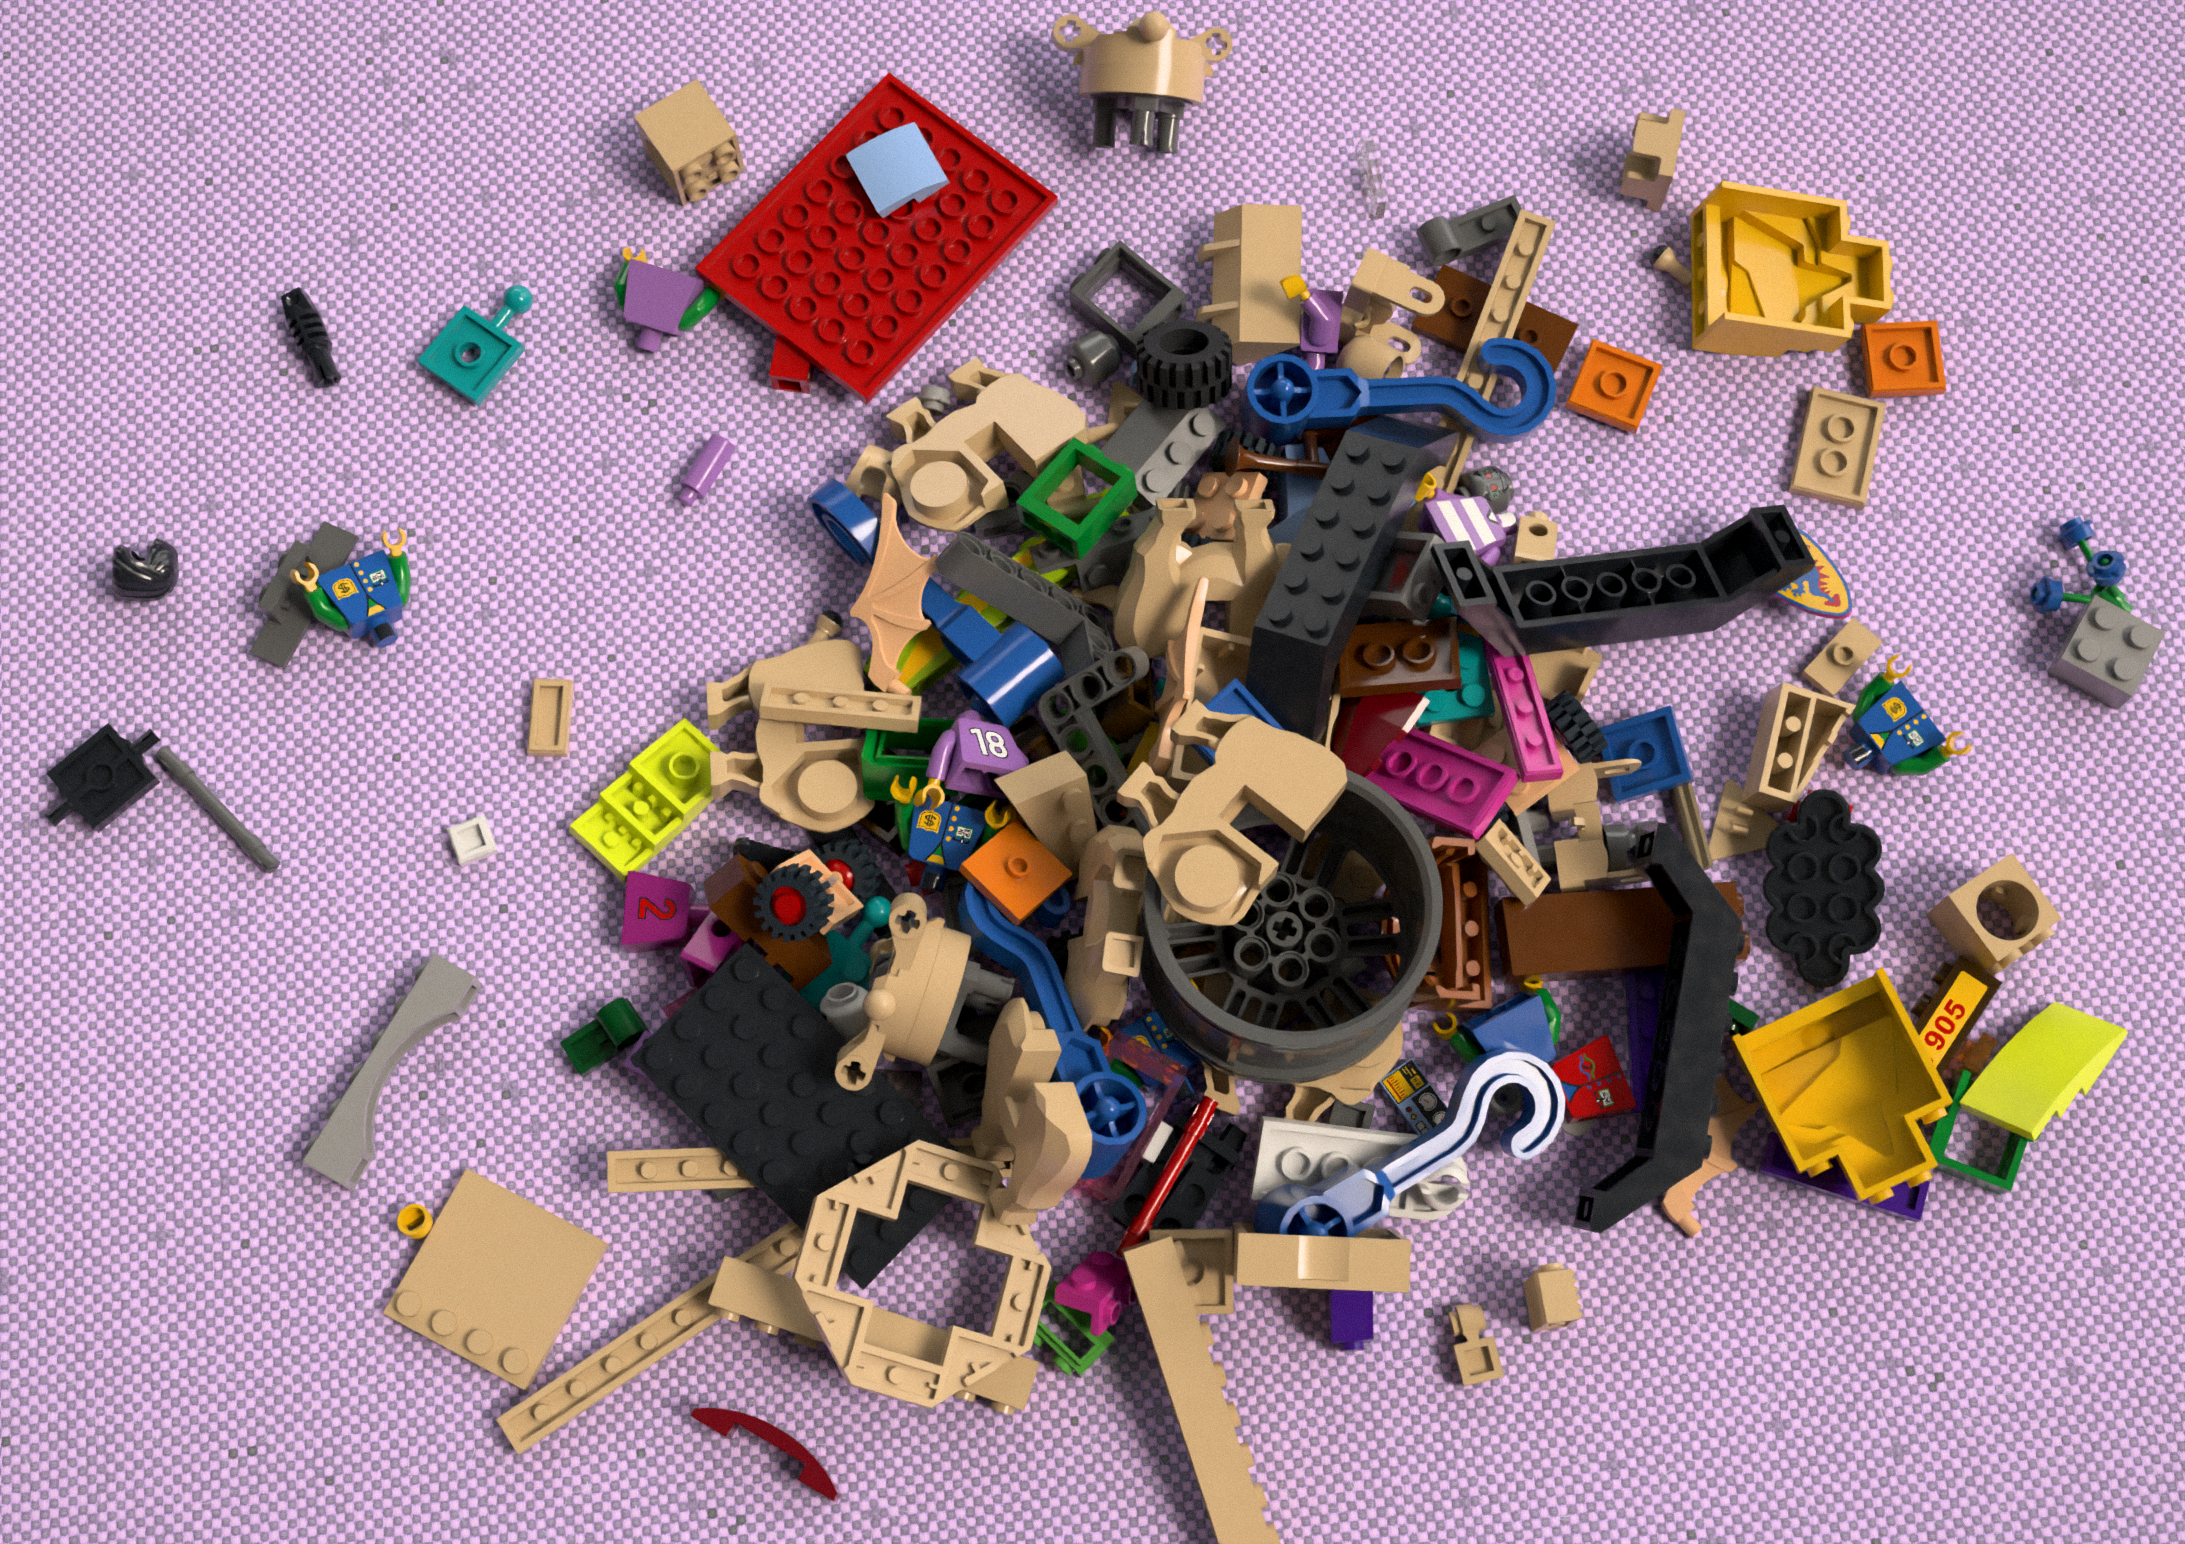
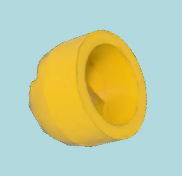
M410 1204L400 1211L397 1225L405 1236L418 1240L425 1238L433 1227V1219L431 1213L423 1205Z

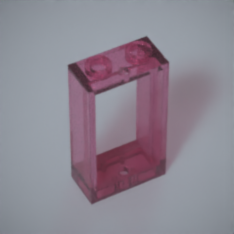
M1115 1029L1104 1049L1109 1066L1115 1057L1166 1084L1167 1087L1115 1182L1104 1176L1095 1179L1079 1178L1077 1181L1085 1186L1087 1193L1101 1201L1110 1199L1114 1202L1122 1195L1186 1078L1188 1068Z

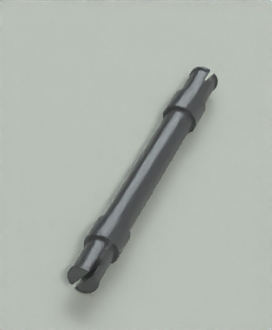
M169 746L162 747L156 753L155 757L170 771V775L206 808L240 844L241 849L251 859H255L267 874L274 872L279 867L280 861L266 849V845L257 835L252 834L195 775V771L185 761H181Z

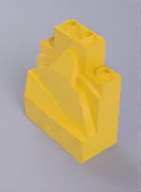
M1722 180L1690 213L1692 349L1728 355L1780 357L1787 350L1808 353L1811 350L1834 353L1851 338L1854 322L1876 323L1892 308L1894 294L1890 286V273L1893 261L1891 256H1889V241L1848 235L1851 222L1850 217L1847 216L1846 200Z
M1883 967L1875 970L1873 976L1744 1036H1741L1740 1033L1732 1036L1730 1046L1798 1174L1807 1171L1810 1177L1818 1175L1832 1168L1830 1160L1836 1158L1858 1202L1868 1199L1871 1206L1894 1196L1891 1188L1906 1181L1909 1188H1912L1933 1178L1929 1170L1936 1168L1938 1163L1916 1121L1922 1119L1924 1125H1927L1948 1115L1945 1107L1950 1106L1953 1100Z

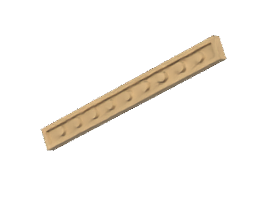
M1523 209L1520 210L1456 378L1476 390L1487 401L1490 399L1499 374H1486L1482 372L1476 363L1477 355L1484 342L1488 339L1513 338L1556 224L1554 220ZM1443 414L1438 426L1459 431L1460 438L1447 466H1438L1429 471V473L1435 478L1437 487L1444 492L1454 494L1475 435L1468 432L1449 416ZM1424 500L1418 501L1408 510L1399 531L1421 533L1418 528V522L1424 507Z
M971 1138L947 1139L960 1153L977 1158ZM719 1147L607 1151L609 1194L759 1188ZM1015 1157L1013 1161H987L996 1164L1003 1178H1011Z
M792 1220L735 1259L786 1276L794 1270L804 1231ZM719 1270L497 1418V1422L517 1454L521 1455L721 1320L723 1317L714 1315L717 1307L708 1304Z

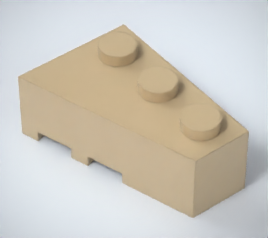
M1782 682L1767 692L1763 702L1741 802L1775 813H1779L1795 804L1820 765L1819 762L1824 753L1833 744L1838 736L1839 729L1846 718L1851 715L1856 705L1786 682Z
M1067 750L994 779L1033 836L1073 873L1069 881L1078 878L1081 853L1088 840L1097 834L1087 774Z

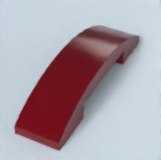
M694 1408L690 1415L691 1417L729 1439H732L740 1425L803 1462L806 1466L797 1480L835 1502H838L841 1493L835 1481L819 1459L803 1444L783 1430L764 1420L738 1411L721 1408Z

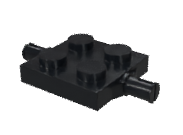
M109 723L106 724L46 773L58 787L63 800L45 813V817L56 827L74 811L76 814L84 817L98 833L160 783L159 779L147 767L143 754L160 742L161 739L149 728L148 731L131 743L129 740L122 738Z

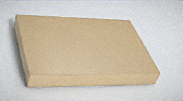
M1812 386L1808 395L1788 492L1863 510L1866 505L1886 403Z

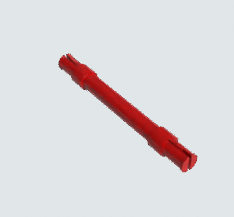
M1203 1095L1200 1104H1197L1192 1115L1189 1117L1183 1128L1184 1132L1139 1213L1133 1217L1120 1241L1121 1245L1115 1252L1123 1258L1121 1249L1142 1243L1152 1227V1221L1198 1140H1201L1214 1116L1213 1112L1219 1103L1212 1098Z

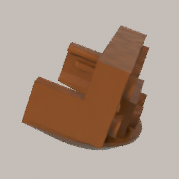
M1435 836L1427 840V843L1437 864L1442 888L1441 963L1439 964L1437 951H1435L1426 974L1434 975L1424 976L1415 990L1407 1009L1480 1013L1492 1009L1487 865L1482 861L1478 852L1475 851V839ZM1387 887L1385 888L1383 898L1389 896ZM1398 919L1379 921V934L1397 933L1400 930ZM1384 955L1382 957L1387 971L1393 981H1395L1400 957L1399 955Z

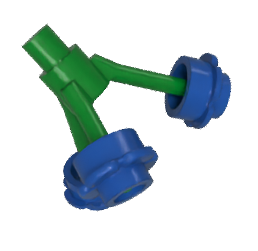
M2080 516L2059 527L2062 534L2057 537V540L2062 541L2067 550L2079 546L2088 562L2086 572L2096 583L2091 594L2063 593V586L2060 581L2043 576L2039 583L2035 582L2030 592V602L2036 606L2038 613L2044 614L2045 611L2056 612L2060 608L2062 601L2087 604L2095 595L2129 613L2132 611V606L2125 600V594L2116 585L2123 579L2125 574V557L2118 551L2105 550L2093 554L2086 542L2095 536L2090 526L2093 524L2092 520L2083 522Z

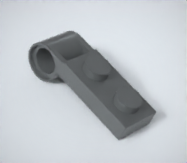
M1514 194L1449 221L1444 216L1432 218L1423 223L1417 229L1416 234L1432 266H1442L1443 264L1467 257L1509 240L1522 208Z

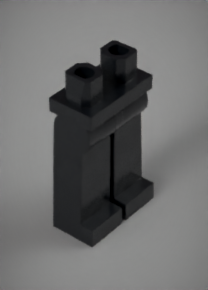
M1198 1101L1185 1116L1180 1113L1174 1122L1175 1126L1153 1165L1147 1160L1109 1209L1108 1218L1125 1230H1127L1133 1217L1139 1213L1181 1138L1184 1126L1197 1104H1200L1201 1101ZM1213 1112V1113H1214V1116L1212 1117L1210 1123L1212 1122V1120H1213V1119L1215 1118V1116H1216V1113H1215V1112ZM1229 1123L1219 1139L1205 1131L1201 1140H1198L1173 1186L1184 1171L1187 1174L1152 1222L1151 1229H1194L1230 1170L1233 1171L1240 1160L1241 1154L1239 1153L1247 1137L1243 1130ZM1149 1233L1143 1242L1149 1240Z

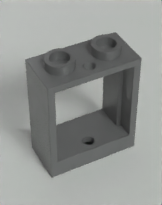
M1121 240L1111 249L1109 247L1105 248L1096 258L1095 266L1087 274L1084 272L1079 274L1070 286V307L1099 331L1112 335L1120 348L1134 360H1136L1137 340L1143 336L1146 330L1153 329V326L1176 321L1186 311L1187 294ZM1120 268L1160 300L1130 333L1090 301Z

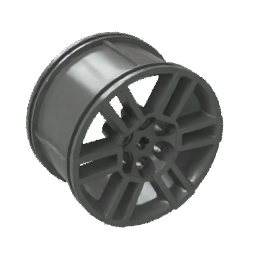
M1346 769L1348 781L1345 790L1328 813L1314 827L1305 841L1301 843L1292 836L1280 872H1277L1276 876L1263 888L1247 911L1254 916L1256 921L1251 926H1242L1238 923L1230 926H1213L1197 922L1165 923L1163 917L1167 901L1163 897L1149 869L1147 870L1139 936L1144 937L1140 970L1148 996L1167 1029L1184 1047L1209 1066L1230 1076L1266 1084H1301L1333 1076L1355 1066L1380 1047L1394 1031L1404 1016L1415 990L1423 980L1434 957L1442 925L1443 897L1437 864L1430 846L1409 813L1392 796L1365 777ZM1248 802L1230 825L1239 831L1249 827L1276 823ZM1317 832L1325 833L1331 837V841L1314 878L1306 880L1301 877V872L1314 836ZM1350 850H1355L1375 869L1386 885L1389 896L1381 899L1340 905L1335 904L1329 892ZM1270 890L1280 891L1287 896V899L1283 902H1274L1270 900L1266 892ZM1305 905L1317 906L1324 911L1325 915L1320 918L1311 917L1306 913L1304 907ZM1392 919H1398L1400 930L1397 933L1350 936L1347 933V926ZM1281 928H1286L1290 931L1284 941L1276 938ZM1316 942H1323L1328 946L1332 954L1328 957H1318L1312 952L1310 946ZM1216 943V952L1181 959H1175L1170 948L1172 946ZM1245 951H1254L1259 954L1262 962L1256 966L1246 965L1242 962L1240 954ZM1399 955L1398 972L1391 991L1374 1007L1340 968L1343 958ZM1284 966H1291L1298 971L1300 978L1293 982L1286 981L1280 977L1278 970ZM1225 973L1233 986L1222 1009L1201 994L1189 979ZM1324 988H1328L1353 1019L1340 1024L1320 997V992ZM1250 998L1262 1002L1255 1025L1240 1020ZM1300 1003L1318 1028V1030L1298 1032L1275 1030L1283 1006Z

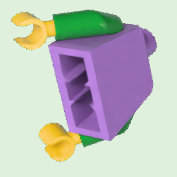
M630 247L623 249L622 254L625 262L621 264L613 283V288L624 319L641 324L636 347L657 353L663 331L682 336L685 331H690L705 318L720 299L725 298L711 286L706 287L704 280L648 264L644 249H641L640 255L632 258L633 254Z

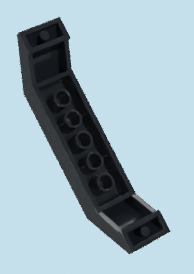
M1385 414L1346 430L1253 626L1245 688L1285 731L1297 733L1319 744L1327 727L1325 720L1335 668L1425 474L1438 466H1447L1460 438L1459 431L1395 414Z
M1784 504L1750 508L1747 515L1698 543L1493 567L1475 554L1469 540L1432 544L1430 549L1457 613L1505 658L1715 631L1810 572L1816 564Z
M1656 822L1639 829L1633 868L1641 869L1645 872L1673 914V924L1635 1154L1593 1187H1580L1573 1227L1595 1233L1604 1232L1700 1169L1703 1159L1707 1160L1709 1158L1712 1147V1136L1707 1133L1710 1118L1714 1119L1718 1110L1719 1097L1718 1094H1714L1716 1078L1722 1076L1725 1067V1054L1721 1053L1723 1037H1727L1731 1029L1732 1014L1727 1012L1729 998L1735 995L1738 986V973L1734 972L1736 956H1740L1744 948L1745 933L1740 931L1741 919L1670 825L1662 822Z

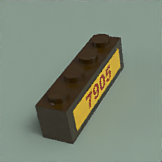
M1962 955L1950 964L1944 961L1931 979V981L1936 983V986L1930 995L1923 993L1910 1011L1915 1015L1912 1023L1940 1077L2002 984L2001 981Z

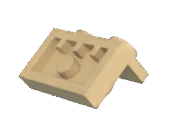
M1500 818L1488 826L1480 839L1475 841V850L1482 861L1490 866L1505 884L1507 890L1513 896L1519 898L1525 906L1537 899L1550 882L1551 878Z

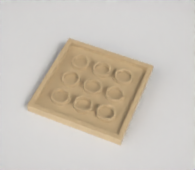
M466 1168L383 1314L515 1386L528 1391L610 1244Z

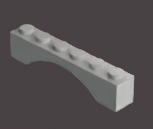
M435 953L430 961L426 960L420 965L414 977L416 983L408 995L404 994L397 1001L393 1009L394 1018L387 1029H381L372 1041L371 1050L373 1051L364 1064L360 1063L354 1069L349 1078V1089L342 1099L338 1098L331 1105L327 1113L328 1122L321 1133L313 1135L305 1147L304 1154L306 1156L302 1163L351 1191H354L375 1157L373 1141L375 1113L381 1092L391 1072L403 1056L422 1038L443 1025L461 1019L483 985L474 975Z

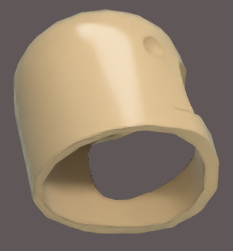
M1358 335L1350 339L1341 350L1336 362V369L1351 368L1360 378L1382 379L1392 363L1385 378H1401L1405 368L1406 357L1400 350L1393 349L1371 336Z
M872 444L867 445L846 480L845 486L858 498L867 496L880 501V506H882L884 493H888L896 500L897 507L903 503L901 490L891 468L893 452Z

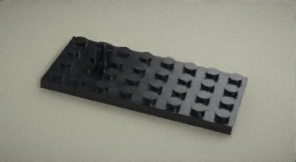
M747 942L630 1057V1060L803 1231H805L815 1196L915 1141L921 1140L959 1152L876 1069H874L870 1082L863 1089L853 1091L841 1087L835 1077V1068L838 1052L848 1041ZM852 1061L848 1069L857 1071L860 1063ZM907 1183L897 1220L892 1222L856 1211L841 1269L864 1290L953 1197Z

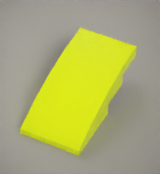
M683 718L628 764V771L599 794V800L595 805L570 824L569 833L623 883H626L628 871L638 872L713 800L710 752L722 751L686 718Z
M2054 1001L2030 1020L2001 1049L1978 1076L1959 1103L1963 1111L2035 1141L2052 1115L2061 1118L2077 1093L2086 1096L2127 1036V1029Z

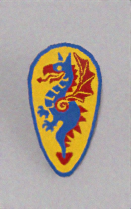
M1798 529L1816 564L1813 570L1772 596L1809 614L1832 619H1845L1849 617L1852 613V600L1845 579L1822 547L1807 533Z

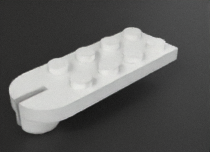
M1262 1116L1249 1195L1251 1199L1262 1200L1271 1190L1286 1184H1297L1311 1188L1350 1163L1363 1168L1368 1167L1420 1135ZM1458 1157L1396 1195L1391 1200L1388 1216L1435 1220L1450 1214L1455 1208L1459 1207L1469 1195L1463 1186H1470L1462 1157ZM1439 1177L1456 1178L1460 1184L1432 1180H1436Z

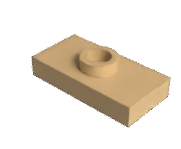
M1852 617L1806 667L1801 675L1823 694L1833 698L1883 642Z

